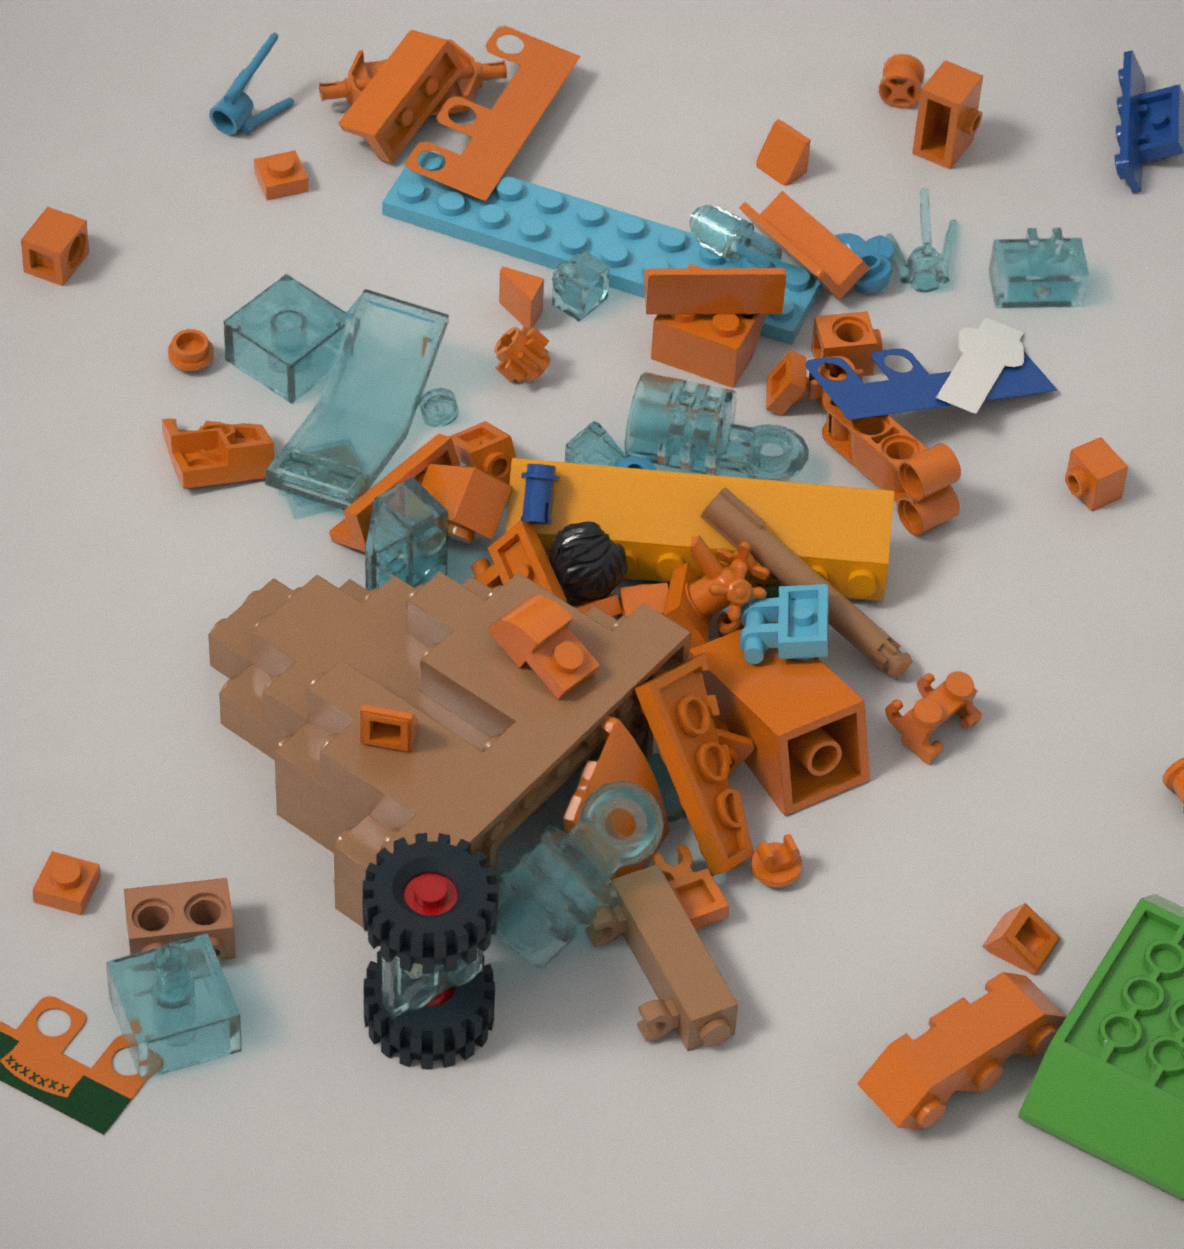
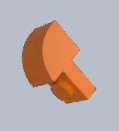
M530 596L492 623L487 629L519 669L528 663L557 699H560L593 675L600 667L597 660L568 627L574 619L573 616L559 603L547 596Z

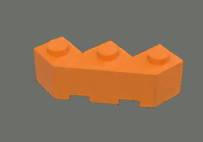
M1002 972L986 982L985 990L988 993L970 1004L962 997L929 1018L928 1025L930 1028L923 1035L913 1040L906 1033L890 1043L859 1080L857 1085L898 1128L923 1130L932 1126L942 1117L946 1110L945 1103L955 1090L980 1093L993 1086L1003 1073L1001 1066L1011 1054L1036 1056L1047 1051L1049 1044L1067 1016L1026 975Z

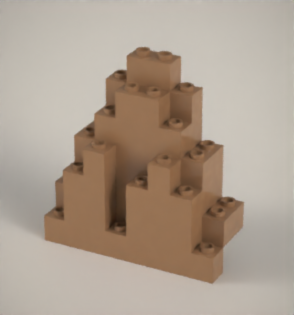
M439 572L425 585L421 584L416 588L394 575L380 588H374L371 591H368L351 579L346 581L340 588H337L319 575L314 576L303 587H297L292 590L273 578L259 591L256 590L250 593L243 605L227 619L219 620L208 634L210 666L229 678L219 692L221 725L275 760L277 815L334 853L335 909L363 927V880H366V869L369 863L377 865L376 854L385 847L393 853L394 841L405 837L408 845L415 843V834L427 833L428 841L438 842L439 833L450 835L451 845L457 846L461 839L471 843L472 856L481 850L488 857L487 868L494 866L496 871L497 847L605 744L602 726L608 716L617 718L624 724L648 761L652 757L654 735L646 717L642 713L634 688L689 658L691 632L645 603H642L629 616L623 615L618 620L596 606H593L584 614L519 572L503 586L498 585L494 589H491L472 576L460 585L442 572ZM532 595H543L553 599L573 616L574 619L568 627L600 664V667L593 675L560 699L553 695L528 663L519 669L487 630L492 623ZM361 705L413 713L419 721V727L412 751L405 752L360 743Z

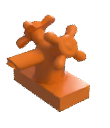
M700 535L692 537L690 555L706 576L700 578L689 562L672 571L663 615L691 632L689 649L707 643L713 615L730 605L728 617L731 621H738L741 617V606L748 603L751 597L756 599L766 597L765 589L751 587L747 581V576L754 575L761 580H767L770 575L769 569L757 565L754 556L749 553L751 547L748 542H742L734 553L725 548H719L714 555ZM720 561L726 562L730 565L728 567H723Z

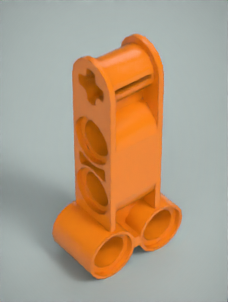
M826 392L824 393L822 405L827 411V421L822 428V438L881 490L894 491V501L897 503L899 518L909 533L919 536L959 514V500L950 485L960 480L961 467L958 458L949 446L939 443L928 449L889 415L848 420Z

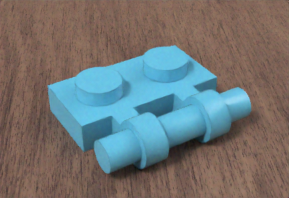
M828 584L779 586V598L756 599L751 597L748 603L742 605L741 623L744 628L740 632L739 646L744 653L745 660L750 664L762 662L764 653H766L768 648H778L779 659L795 658L798 660H809L814 657H829Z

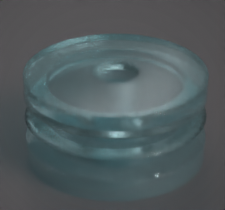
M435 388L426 392L420 398L419 407L422 417L429 426H446L452 423L459 414L455 395L449 389Z

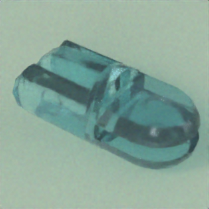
M704 205L698 207L691 215L690 229L698 244L731 263L741 260L755 268H776L773 262L750 249L749 246L779 260L782 258V249L773 241L754 232L753 223L723 208Z

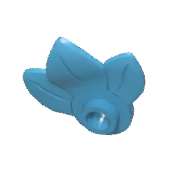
M852 233L834 235L870 268L854 287L863 293H875L884 289L888 285L892 274L890 260L895 255L893 242L883 235L872 237L867 241L859 235Z

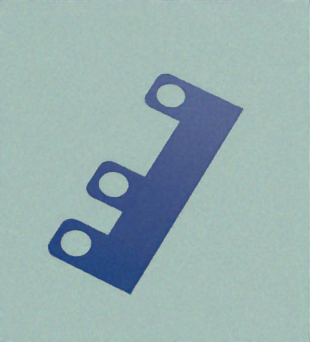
M896 348L872 353V359L889 379L877 382L863 383L849 364L839 357L812 359L805 363L808 371L848 420L952 406V404L936 398L952 371L929 374L915 356L906 349ZM1024 352V363L1019 367L1004 366L984 401L1058 390ZM888 355L902 356L912 363L913 368L909 372L894 371L884 363V358ZM826 363L835 364L845 370L847 377L842 381L826 379L819 373L818 367Z

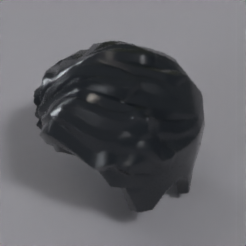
M587 521L569 524L563 530L558 531L555 540L551 543L548 550L550 564L562 590L577 600L593 601L608 596L618 586L628 571L624 546L614 543L610 539L609 534L601 530L600 525L595 522Z

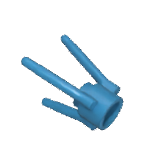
M272 33L247 68L242 69L226 94L209 111L211 122L222 133L234 135L241 129L244 133L249 134L258 124L294 104V100L289 97L252 116L253 102L246 93L242 92L278 40L277 33Z

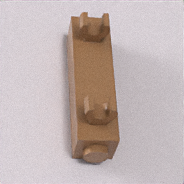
M656 864L612 879L609 906H597L586 912L591 926L586 927L585 932L593 947L606 945L622 934L658 999L648 1001L638 1008L644 1020L637 1022V1027L645 1041L657 1040L675 1028L686 1050L690 1051L704 1045H718L729 1036L734 1035L738 1003L659 865Z

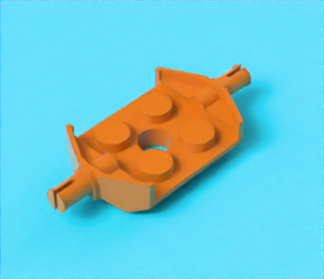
M448 39L465 69L429 116L438 115L446 101L454 96L474 102L478 88H482V81L507 79L505 61L480 64L475 62L474 58L454 41ZM359 50L348 72V78H344V81L319 83L321 101L346 98L348 104H353L387 59L365 62L364 52ZM455 106L449 110L448 114L467 112L471 108Z

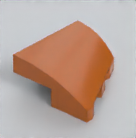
M162 419V432L183 489L275 477L274 443L262 424H225L217 421H205L204 425L197 431L177 430L176 419Z

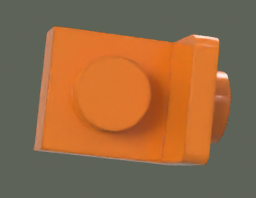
M484 421L449 436L452 437L459 461L505 483L510 482L512 458H516L512 438L509 434Z

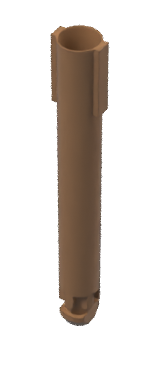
M726 487L705 508L700 516L735 548H738L742 542H748L751 547L749 553L754 556L760 565L769 569L770 573L784 586L828 584L829 625L879 669L882 667L886 668L888 676L898 679L913 663L911 656L907 652L903 654L899 650L901 645L764 526L766 522Z

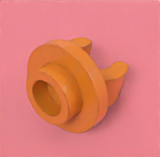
M791 834L784 835L783 843H767L763 841L758 844L752 856L751 870L755 878L761 883L770 887H785L791 885L799 878L802 870V859Z

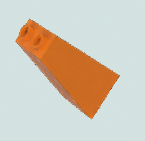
M742 629L689 649V658L703 653L706 654L709 671L702 672L707 696L716 695L720 712L719 716L713 718L726 722L729 732L752 739L755 749L744 762L785 816L870 780L865 701L819 658L814 657L809 660H798L795 658L779 659L778 648H768L766 653H764L762 662L750 664L745 660L744 653L739 646Z

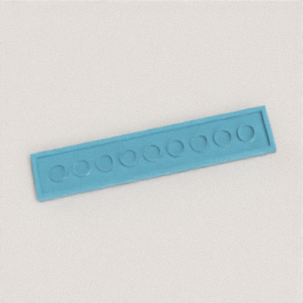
M431 151L422 152L417 158L418 164L429 171L440 170L446 163L442 155ZM405 166L382 201V215L645 298L643 285L644 269L688 268L690 264L702 268H784L786 270V286L783 314H767L760 335L790 345L793 344L823 288L804 268L504 174L485 202L413 172Z

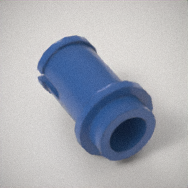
M527 464L526 473H521V478L526 479L521 521L532 524H552L551 513L554 482H559L560 480L559 476H555L556 466Z

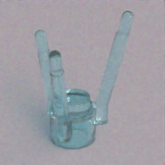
M925 187L920 190L922 246L915 248L906 262L892 233L886 235L895 247V255L893 257L900 271V281L902 283H909L912 289L923 293L935 291L943 283L949 282L948 268L958 225L956 220H950L942 254L940 255L932 247L929 191Z

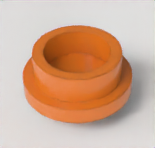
M186 329L178 332L168 346V359L170 363L183 371L201 370L207 367L214 357L212 343L203 332L195 329Z

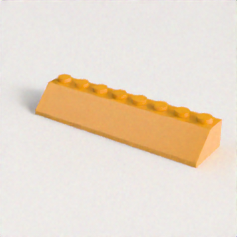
M512 458L509 485L513 486L508 498L505 533L521 520L526 479L521 478V473H526L527 464L556 466L555 476L560 477L559 482H554L551 513L552 524H533L548 559L549 547L555 540L558 531L563 530L569 524L589 521L599 524L601 530L609 534L610 539L614 543L624 546L628 566L624 579L670 582L672 571L686 562H689L700 578L706 575L690 555L692 537L700 535L714 555L719 548H725L731 553L738 550L700 517L709 503L726 487L766 522L764 526L843 596L854 599L884 601L889 564L894 491ZM720 561L723 567H728L730 565L726 562ZM771 573L767 580H761L754 575L747 576L749 583L761 584L765 587L766 591L779 592V586H784Z

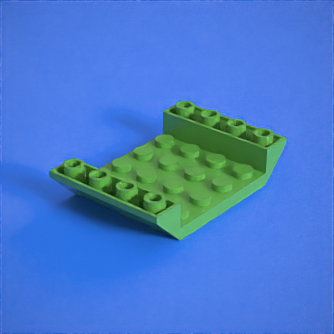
M1152 894L1139 900L1049 1044L1019 1111L1018 1118L1184 1200V907L1157 894Z

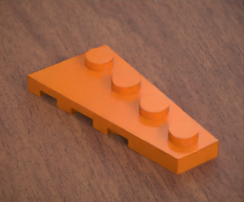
M703 653L683 661L634 688L639 699L642 713L649 723L660 750V756L668 769L678 793L681 807L685 811L695 834L700 853L704 857L711 875L714 876L731 870L753 856L754 851L740 793L729 786L727 776L729 765L732 764L728 744L719 745L713 717L719 716L720 712L716 695L707 696L702 672L709 671L706 654Z

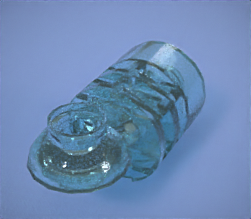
M648 372L641 374L635 388L627 421L624 445L625 457L634 456L647 459L655 465L717 476L720 475L722 469L744 473L748 478L787 482L799 474L807 463L809 448L804 438L794 430L780 425L764 424L746 427L734 424L737 400L735 390Z
M625 781L606 783L589 795L581 808L579 823L567 835L558 828L548 825L540 833L542 842L536 848L527 846L519 854L521 862L517 866L507 865L497 875L499 895L496 934L528 963L537 968H545L577 937L575 927L579 923L589 925L596 918L595 908L600 903L610 904L617 898V890L609 878L621 866L638 864L650 856L660 843L664 821L661 807L653 795L638 784ZM614 810H627L633 815L636 823L633 834L625 836L614 831L610 822L611 814Z

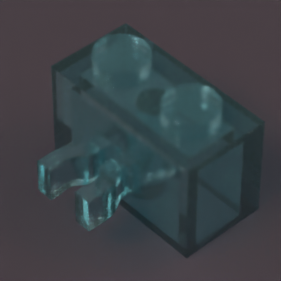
M1027 228L1026 239H994L989 276L995 308L1083 307L1089 280V270L1082 238H1063L1061 228H1052V236L1050 238L1038 239L1036 228Z

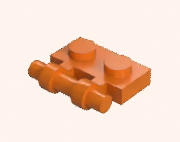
M520 520L487 548L494 562L493 565H490L488 559L484 558L475 561L471 565L475 578L491 589L498 585L503 586L519 572L567 603V599L532 523Z

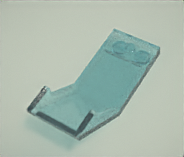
M364 289L346 313L345 333L320 401L266 469L265 485L341 510H345L366 493L407 438L448 326L449 315Z

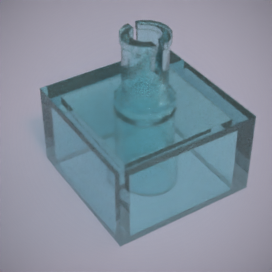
M208 933L106 962L109 1000L140 1080L242 1051L241 1015Z

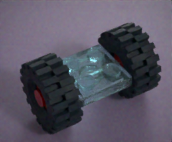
M427 833L415 834V843L408 845L405 837L394 841L393 853L384 847L376 854L377 865L370 862L366 869V880H363L362 888L364 931H368V942L372 948L380 946V950L377 952V963L370 961L366 969L367 978H364L365 1027H369V1038L373 1044L381 1041V1053L389 1059L395 1052H398L399 1064L410 1067L412 1060L417 1059L421 1060V1069L433 1070L434 1060H442L444 1068L455 1065V1055L460 1054L464 1060L469 1059L474 1055V1043L482 1048L488 1040V1030L492 1031L495 1011L494 972L490 964L484 966L485 955L483 952L491 945V934L495 935L497 930L499 884H497V873L494 866L487 868L488 857L481 850L473 856L471 855V843L461 839L457 846L451 845L450 835L439 833L438 842L428 841Z

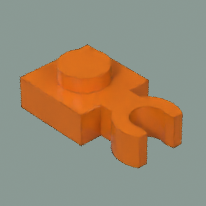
M685 845L678 846V865H669L663 860L660 853L654 854L653 865L658 864L695 930L728 918L729 904L707 868L697 872L692 871V853Z

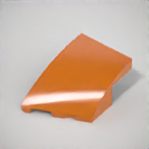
M608 716L602 726L605 735V746L598 762L587 761L579 785L564 814L563 821L566 851L603 864L605 897L610 898L611 880L646 868L668 835L669 828L662 794L643 752L624 724L619 719Z

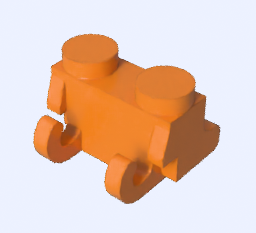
M955 671L950 673L946 680L936 689L931 687V683L935 681L934 675L931 673L923 675L917 681L918 691L923 698L919 699L914 707L904 716L899 712L903 708V703L898 699L893 700L885 708L888 721L903 735L901 741L926 764L931 763L944 750L943 744L938 740L930 744L929 736L948 718L956 713L961 717V725L968 729L979 722L982 717L981 712L973 704V699L978 690L974 688L973 679L964 672Z

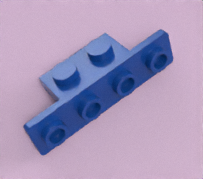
M1133 50L1124 52L1123 68L1118 70L1122 96L1117 98L1121 125L1116 126V137L1120 147V154L1115 155L1114 161L1119 178L1121 180L1126 179L1132 193L1142 191L1143 163L1167 159L1184 153V93L1180 84L1145 93L1144 74Z

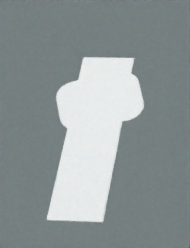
M987 317L983 319L978 329L971 327L960 329L958 332V348L962 356L936 398L977 414L1004 366L1019 367L1024 363V346L1019 341L1024 332Z

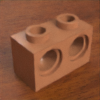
M227 878L124 889L132 970L143 968L162 969L170 965L197 962L209 964L224 959L236 958L234 924Z

